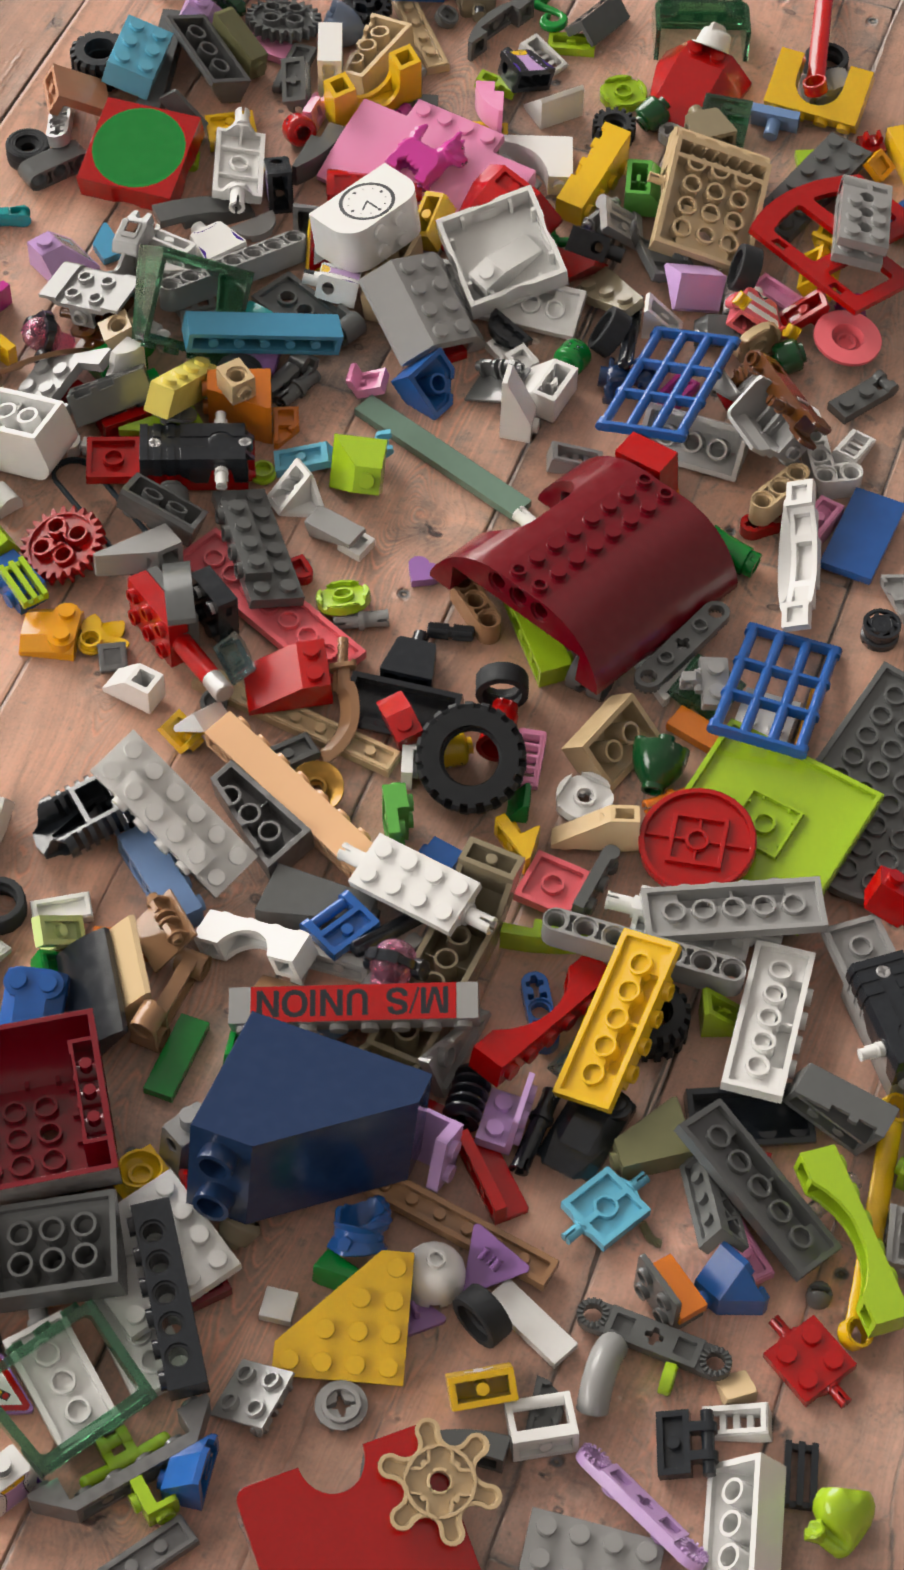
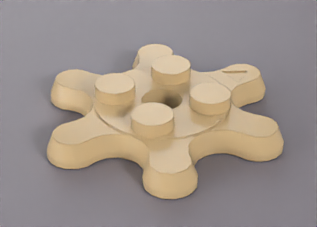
M430 1417L419 1420L415 1427V1435L418 1440V1448L415 1454L410 1457H401L394 1453H387L378 1462L380 1475L386 1479L397 1481L404 1490L402 1502L394 1507L390 1513V1523L396 1530L407 1531L419 1519L430 1518L438 1525L442 1542L453 1547L460 1545L465 1538V1528L462 1523L464 1511L471 1506L482 1507L485 1510L496 1509L502 1502V1492L498 1486L481 1481L476 1474L477 1462L486 1456L490 1447L489 1440L485 1435L472 1433L460 1445H449L442 1439L438 1422ZM435 1473L444 1474L449 1481L448 1489L442 1492L433 1490L430 1484L431 1476Z

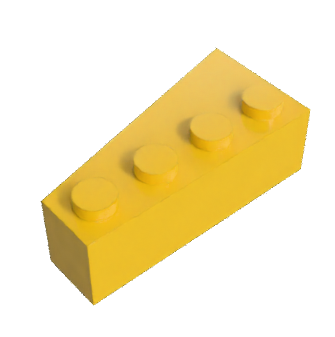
M606 121L601 127L602 136L600 139L594 138L590 144L591 150L588 157L583 156L581 158L575 175H570L556 197L555 210L563 220L582 226L583 219L591 215L597 208L595 204L598 196L601 194L607 195L610 190H614L622 175H626L630 150V131Z

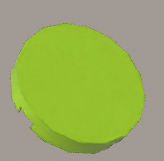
M629 75L609 77L600 87V101L605 107H610L611 110H614V107H618L619 111L624 108L626 113L634 112L647 98V87L638 78L637 81L632 79V76Z
M339 580L327 584L326 589L323 591L319 589L315 599L317 608L322 613L331 616H346L364 610L370 604L371 593L369 587L366 584L363 586L359 585V581Z

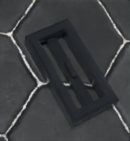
M785 1440L783 1465L786 1466L784 1508L812 1511L813 1499L817 1494L819 1443L812 1442V1445H806L804 1441L792 1443V1440ZM792 1452H798L796 1501L790 1500ZM805 1453L811 1454L809 1503L803 1502Z

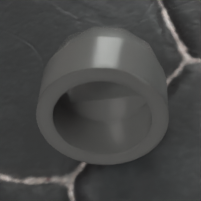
M815 1281L807 1288L806 1302L814 1309H825L831 1303L832 1289L824 1281Z

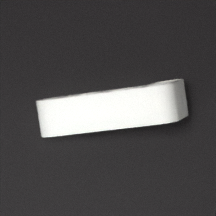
M811 406L817 415L821 417L819 410ZM813 432L810 438L817 448L814 451L808 448L801 455V461L810 469L809 479L813 478L816 482V498L818 499L821 495L829 499L851 498L856 487H861L863 468L855 462L834 463L827 435L824 436L819 432Z

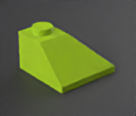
M335 433L329 487L352 493L376 496L382 494L388 440Z

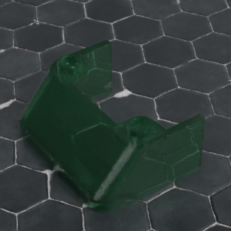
M659 0L655 4L651 20L653 60H658L661 29H703L705 26H710L712 22L723 25L726 30H740L742 60L747 62L751 38L750 9L747 3L742 0Z

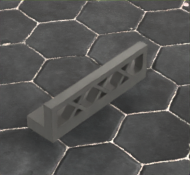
M691 1156L679 1168L699 1249L709 1254L725 1241L743 1253L749 1248L740 1212L695 1156Z

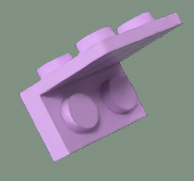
M529 1072L521 1097L492 1088L474 1139L476 1145L508 1156L513 1144L519 1146L538 1086L532 1085L535 1073Z

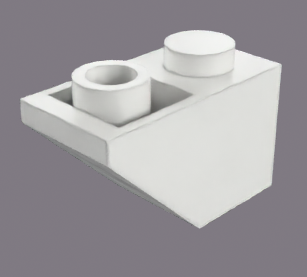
M141 663L118 668L102 688L103 692L148 714L152 713L166 695L164 674Z

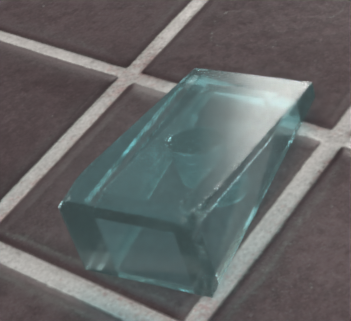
M236 631L213 646L232 685H236L256 670L245 641Z

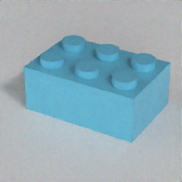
M128 15L107 60L101 82L147 100L166 58L174 33Z

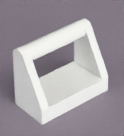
M570 1391L519 1398L517 1401L504 1403L508 1436H511L510 1449L513 1462L578 1452L579 1430ZM564 1405L567 1424L517 1431L513 1413Z

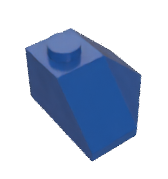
M441 347L406 367L391 381L407 405L432 420H437L453 405L451 380L454 379L455 368Z
M725 1241L716 1249L694 1283V1286L708 1303L707 1309L709 1308L716 1315H763L767 1310L770 1299L764 1287L760 1286L758 1288L752 1276L755 1271L750 1262Z
M211 1433L169 1458L167 1468H161L157 1480V1489L161 1491L162 1500L172 1494H176L181 1507L202 1511L219 1451L217 1434Z

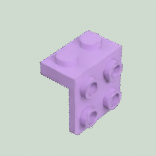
M427 1108L422 1147L417 1160L430 1166L426 1188L437 1193L445 1182L449 1184L456 1173L457 1167L455 1164L462 1145L460 1141L464 1124Z

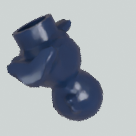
M610 357L609 367L601 366L597 384L598 387L604 388L605 395L602 398V403L608 405L613 400L616 389L622 385L631 368L626 371L624 368H619L618 364H615L614 357ZM643 369L633 386L646 390L656 371Z

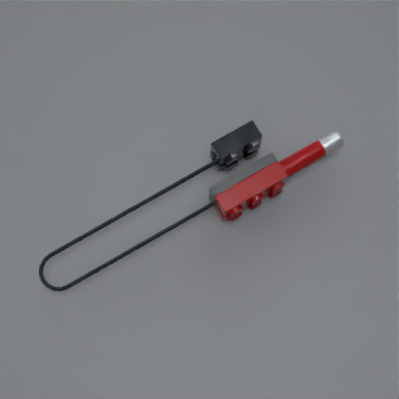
M68 457L60 460L51 472L55 485L79 511L82 507L58 480L56 472L59 468L68 464L86 466V459ZM103 484L115 500L118 501L119 494L110 484ZM132 519L142 532L148 531L140 520ZM104 536L107 540V544H105L107 548L112 546L111 542ZM156 565L147 569V571L144 570L137 574H130L131 576L127 577L128 590H126V596L130 604L128 617L132 625L139 627L145 641L152 643L159 658L165 659L171 668L185 663L217 702L228 700L232 696L234 688L200 647L199 622L204 627L207 636L213 638L220 647L240 639L238 598L209 565L191 573L197 623L168 626L163 572Z

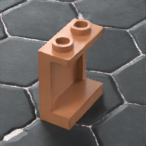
M53 63L43 79L48 113L58 116L63 106L93 114L97 126L109 97L106 83L101 82L102 79Z

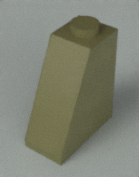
M230 6L214 12L213 27L249 78L253 80L265 75L268 53L235 9Z
M677 1096L664 1102L614 1139L613 1150L609 1153V1161L612 1170L618 1171L620 1177L630 1180L641 1171H644L645 1175H652L679 1169L681 1164L693 1156L691 1151L674 1132V1129L685 1121Z

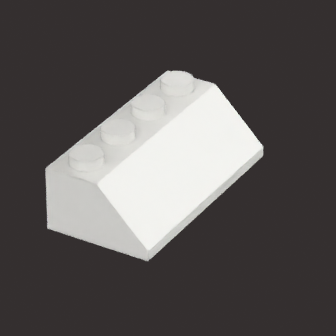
M650 402L642 425L651 427L663 405ZM674 408L663 429L677 430L687 412ZM697 415L684 443L649 438L678 452L679 467L731 482H736L749 449L732 424Z
M762 1452L721 1461L716 1465V1476L707 1478L703 1551H707L709 1561L702 1570H781L786 1485L785 1465Z

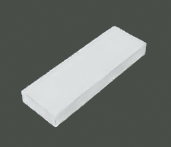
M511 1279L504 1281L492 1292L509 1315L512 1329L553 1369L577 1349L578 1343Z

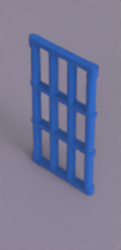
M655 326L639 357L633 361V367L622 385L616 389L615 396L604 415L600 416L596 422L595 428L599 431L627 435L634 431L647 438L684 443L689 435V429L700 410L705 407L706 399L717 380L722 377L723 369L732 353L739 347L741 339L737 336ZM661 338L675 339L663 361L649 359ZM686 341L699 343L688 364L674 362ZM711 344L724 346L713 367L699 366ZM643 369L656 371L646 390L632 388ZM667 373L681 374L670 394L657 392ZM692 376L706 378L696 397L682 395ZM625 398L639 400L626 423L612 421ZM650 402L664 404L651 427L637 425ZM675 406L689 408L677 430L663 429Z
M749 622L744 631L745 638L739 653L733 659L734 666L727 684L720 692L721 699L714 717L709 720L706 730L717 736H723L800 760L806 759L809 751L808 744L815 723L819 722V712L825 694L831 687L830 680L836 662L841 658L842 648ZM757 636L773 640L765 662L749 658ZM783 644L800 648L792 670L776 666ZM811 651L827 656L819 678L803 674ZM744 669L760 673L753 694L737 689ZM771 677L788 681L781 702L764 697ZM798 685L815 689L808 709L792 705ZM732 700L749 705L740 729L723 724ZM760 708L776 713L768 737L751 732ZM787 716L804 721L796 745L779 740Z

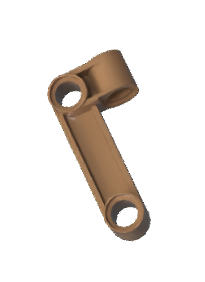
M187 946L176 955L173 963L174 973L157 1002L153 999H144L131 1020L129 1028L131 1033L130 1041L156 1053L162 1052L170 1036L169 1025L195 981H203L206 978L212 964L211 956Z

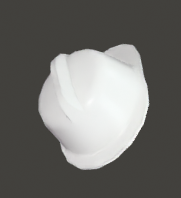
M712 22L710 26H705L701 30L696 40L692 39V41L729 54L731 36L726 32V28L723 25Z

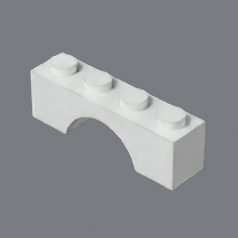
M212 909L209 910L197 928L196 932L198 935L194 938L200 952L223 961H227L237 953L248 949L265 950L276 975L299 981L303 979L319 954L311 935L303 930L296 931L284 928L279 924H268L251 917L244 918L227 911L220 912Z

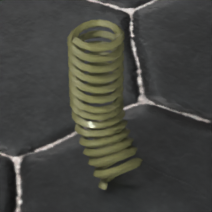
M642 1221L645 1223H641L639 1227L646 1241L651 1243V1245L653 1244V1246L655 1245V1247L657 1246V1248H661L662 1239L655 1237L651 1229H649L648 1223Z

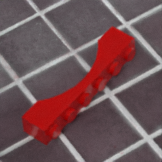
M582 955L569 966L563 986V997L550 1013L525 1026L492 1030L473 1046L468 1066L496 1088L506 1079L511 1081L519 1072L520 1067L525 1063L531 1064L538 1056L540 1050L544 1047H551L561 1032H568L581 1015H586L607 965L600 960Z

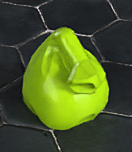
M822 1487L813 1499L812 1512L816 1520H811L808 1527L804 1529V1541L820 1545L837 1559L850 1555L873 1522L876 1506L872 1494L869 1491Z

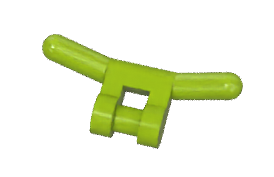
M122 1424L115 1428V1433L106 1438L101 1436L95 1439V1447L105 1465L82 1476L79 1480L80 1486L82 1488L89 1485L93 1487L102 1482L111 1471L118 1468L124 1469L132 1465L141 1454L148 1451L153 1453L160 1449L171 1438L170 1434L165 1431L161 1432L137 1447L128 1429ZM122 1444L124 1451L114 1456L111 1450Z

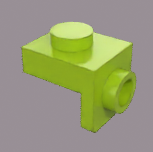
M142 1475L129 1481L131 1494L127 1495L131 1507L136 1514L142 1512L149 1527L156 1524L164 1525L176 1517V1513L180 1511L179 1500L176 1494L156 1502Z

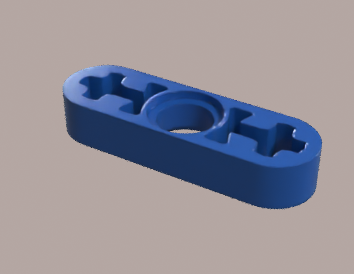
M536 971L525 974L521 980V996L527 1024L541 1019L532 1015L533 1009L542 1007L550 1013L554 1006L546 976ZM532 983H536V986L539 987L538 997L534 998L533 988L530 987ZM560 1034L551 1047H544L539 1053L543 1055L554 1053L559 1046Z

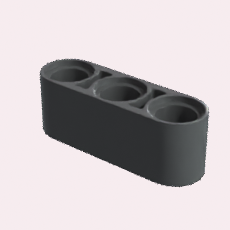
M72 139L64 147L50 148L24 160L18 167V175L33 191H40L78 174L86 150L78 141Z

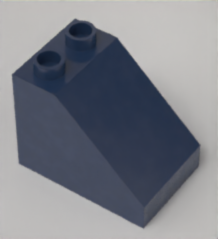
M252 1011L190 1125L186 1203L193 1205L194 1209L207 1219L223 1221L230 1218L244 1224H249L408 1180L421 1152L433 1074Z

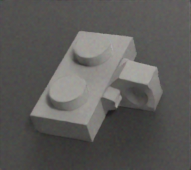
M700 656L698 669L681 672L679 690H693L695 694H700L701 710L716 711L721 699L720 692L726 686L729 678L728 658Z

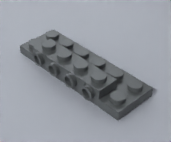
M265 489L212 491L211 500L215 509L216 524L221 526L222 541L227 543L228 558L234 563V575L236 579L240 580L249 608L303 606L305 596Z
M721 1098L689 1117L674 1129V1132L796 1282L843 1248Z

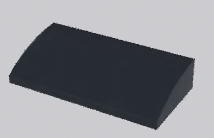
M353 670L350 680L355 682L359 694L360 718L357 728L389 736L392 735L376 702L400 690L412 706L422 728L434 718L433 715L438 711L442 712L448 709L449 705L455 703L457 705L464 704L463 694L355 670Z
M106 927L84 935L56 955L58 972L68 974L71 978L65 1011L67 1013L93 1008L102 1056L128 1032L110 931Z
M786 1083L784 1094L791 1083ZM720 1087L686 1089L683 1095L686 1119L721 1098L760 1147L816 1144L817 1142L815 1125L784 1102L781 1104L722 1090Z

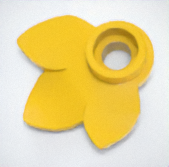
M94 613L81 624L82 632L77 639V646L83 654H98L97 644L126 642V649L130 646V643L122 638L125 632V622L123 620L102 623L99 616Z

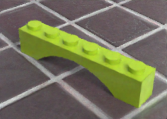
M835 1144L801 1152L793 1168L805 1195L819 1203L835 1217L846 1231L854 1246L861 1274L860 1295L856 1311L868 1338L903 1329L904 1296L898 1285L897 1272L893 1267H890L887 1261L885 1246L882 1240L877 1238L873 1230L872 1217L867 1210H864L860 1201L858 1186L855 1182L851 1181L847 1172V1162L844 1156L839 1154Z

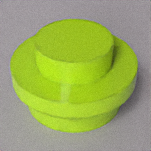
M267 460L255 462L256 478L253 479V482L259 485L272 483L276 479L273 464Z

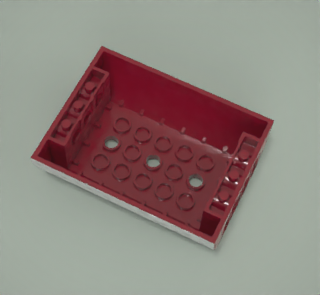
M93 1008L0 1025V1205L33 1201L123 1183ZM53 1130L59 1133L52 1140L42 1138L43 1134L47 1131Z

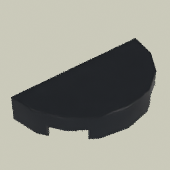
M497 308L490 314L488 330L496 343L509 349H514L522 343L527 347L532 345L533 339Z

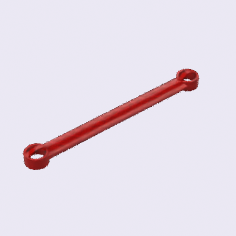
M815 0L807 77L802 82L804 94L809 98L821 97L828 91L826 68L833 0Z

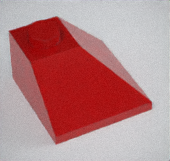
M557 246L567 269L568 283L595 274L605 266H608V264L592 260Z

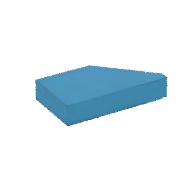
M107 222L102 224L93 242V250L104 265L118 261L121 254L112 252V242L115 234Z

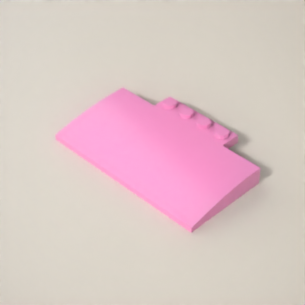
M364 99L340 134L316 176L317 180L327 184V169L370 173L385 163L388 156L396 150L399 142L410 137L411 131H415V126L427 124L429 127L424 133L421 142L434 149L439 148L444 142L453 138L457 132H463L461 140H465L463 145L465 147L464 155L468 159V163L462 168L456 166L448 167L430 187V191L444 193L449 197L450 202L456 208L455 213L459 211L473 181L490 164L506 165L533 187L536 184V170L496 154L505 141L504 134L421 99L417 101L407 116ZM409 167L401 169V173L414 181V183H417L418 186L419 183L414 180L415 175L408 169Z

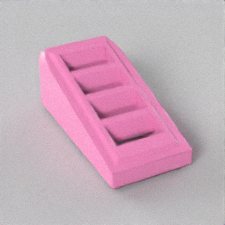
M520 728L519 732L522 734L526 752L537 753V755L526 754L527 763L535 764V766L527 765L525 773L534 774V776H523L521 786L525 783H531L532 790H537L546 748L547 733L545 731Z

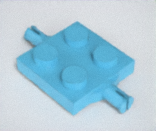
M609 1166L605 1167L561 1201L560 1208L574 1223L564 1233H561L563 1241L570 1245L583 1234L590 1238L602 1252L612 1246L650 1216L651 1208L638 1194V1190L650 1182L649 1176L645 1175L644 1171H641L633 1179L627 1181L618 1176Z

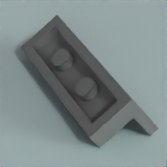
M600 0L568 25L565 31L569 37L583 31L590 46L593 47L627 21L630 15L622 0Z

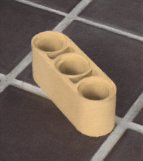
M792 463L755 491L751 496L749 521L753 525L762 527L767 526L783 513L787 482L809 479V467L803 463Z

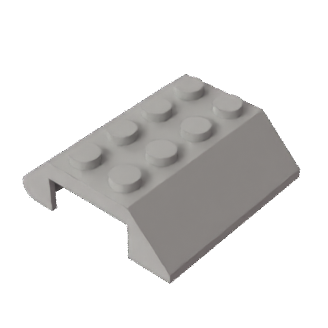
M435 252L391 259L358 281L401 367L413 364L429 354L430 351L439 347L447 348L468 343L469 345L466 350L467 353L483 349L486 345L478 326L472 322L473 317L461 293L458 291V287L450 280L452 276L444 260Z

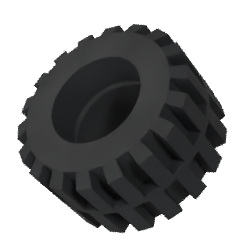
M95 31L94 33H85V36H79L70 48L72 70L102 79L107 60L119 34H112L110 31ZM106 84L108 92H112L113 89L118 90V88Z
M676 985L673 998L669 1002L665 1001L661 1009L666 1024L661 1025L658 1029L653 1028L649 1037L652 1040L651 1049L646 1057L641 1055L642 1062H648V1059H653L654 1063L661 1062L662 1057H665L666 1060L673 1058V1052L678 1054L682 1050L683 1044H686L691 1020L690 1003H687V996L684 993L679 994L680 988Z

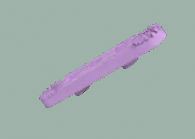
M584 1443L575 1455L576 1460L602 1486L604 1494L616 1500L650 1533L654 1543L663 1546L681 1565L688 1570H702L709 1561V1555H707V1551H703V1546L698 1547L699 1543L696 1542L695 1544L694 1540L688 1537L689 1533L617 1463L613 1464L609 1460V1456H605V1451L600 1452L602 1449L600 1447L597 1449L595 1444L592 1446L591 1443Z

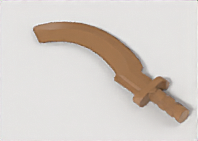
M67 348L36 355L10 366L0 368V379H2V374L20 370L24 366L40 360L86 352L94 348Z
M344 636L337 639V662L329 664V673L333 674L332 691L337 693L339 699L340 720L331 740L319 750L322 760L327 763L338 757L349 745L356 733L360 718L358 690L355 682L350 681V671L356 669V660L348 661L349 639Z

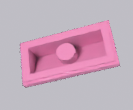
M823 495L815 503V507L819 512L818 537L821 540V545L838 525L845 507Z

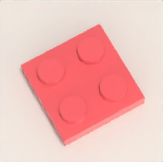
M538 850L517 886L513 900L542 913L554 907L572 911V904L590 871Z

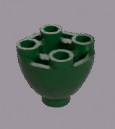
M659 734L658 738L642 735L635 736L632 752L633 767L642 784L641 791L651 796L664 794V790L672 785L686 768L690 750L676 743V738L670 734Z

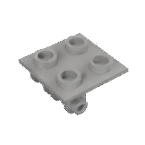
M242 1359L210 1415L252 1427L250 1432L254 1436L261 1438L263 1434L269 1432V1427L273 1421L272 1417L278 1416L279 1411L276 1408L281 1409L283 1407L285 1398L292 1391L295 1373Z

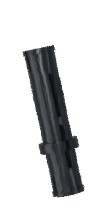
M552 1087L543 1088L536 1108L532 1109L529 1114L530 1122L509 1166L512 1172L517 1168L514 1173L516 1175L525 1177L529 1174V1169L545 1132L554 1122L553 1114L561 1098L554 1096Z

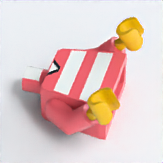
M755 286L754 289L747 287L744 291L740 290L725 300V306L730 309L726 325L741 335L751 327L767 321L774 322L777 325L783 339L793 338L797 340L802 329L791 323H788L787 326L781 324L776 303L764 296L763 290L760 287Z

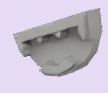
M270 210L232 226L230 229L242 238L250 239L251 242L262 241L272 235V230L276 225V216L273 210Z

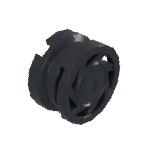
M879 608L869 611L863 618L860 631L861 642H865L867 648L875 652L890 651L898 643L902 624L900 618L888 609Z

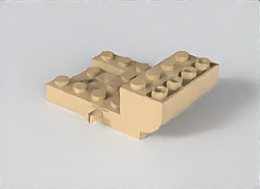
M675 126L668 138L660 175L650 171L647 177V182L660 185L661 196L648 249L670 257L677 253L719 267V272L728 276L732 259L738 247L743 243L755 245L756 239L748 231L757 215L763 210L772 168L770 158ZM699 233H707L710 241L702 240Z

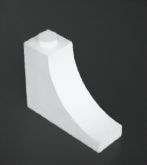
M504 135L505 141L499 148V155L502 156L505 153L515 162L536 170V173L546 186L547 195H558L570 175L573 174V137Z

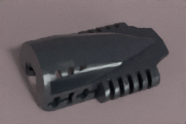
M88 775L83 776L84 781L79 782L77 779L73 782L74 786H64L65 791L60 792L58 789L54 791L55 796L51 797L48 794L40 799L37 809L38 824L33 832V838L37 849L46 859L59 855L68 856L70 854L73 858L82 855L81 850L84 848L88 852L92 849L90 845L95 843L96 846L101 845L100 840L105 839L107 842L111 840L110 835L118 836L121 834L120 832H126L136 827L132 822L135 817L128 810L123 813L112 802L115 796L94 775L90 778Z

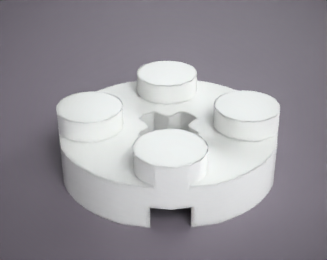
M582 772L581 775L572 777V774L568 775L557 787L556 811L566 820L571 821L606 806L613 805L614 795L610 789L611 785L604 777L593 772ZM578 796H590L589 802H582L577 798Z

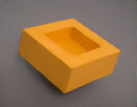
M882 148L875 151L862 165L874 182L879 183L883 182L896 168Z

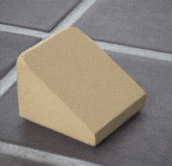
M746 1370L730 1373L724 1380L714 1381L723 1405L752 1403L757 1399L758 1392L756 1386Z

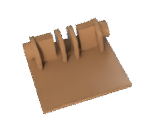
M168 889L163 895H158L156 892L150 893L146 897L148 909L136 920L142 951L155 973H158L198 935L171 889Z

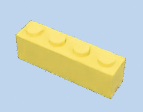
M197 356L151 380L143 410L168 420L207 398V396H202V380H207V369H216L217 366L211 364L209 359Z

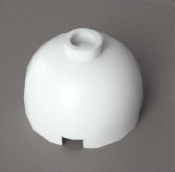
M430 1241L421 1243L410 1251L415 1253L411 1301H415L416 1304L427 1308L430 1305H440V1308L447 1307L452 1304L455 1297L462 1293L464 1289L466 1268L463 1258L456 1249L444 1242Z

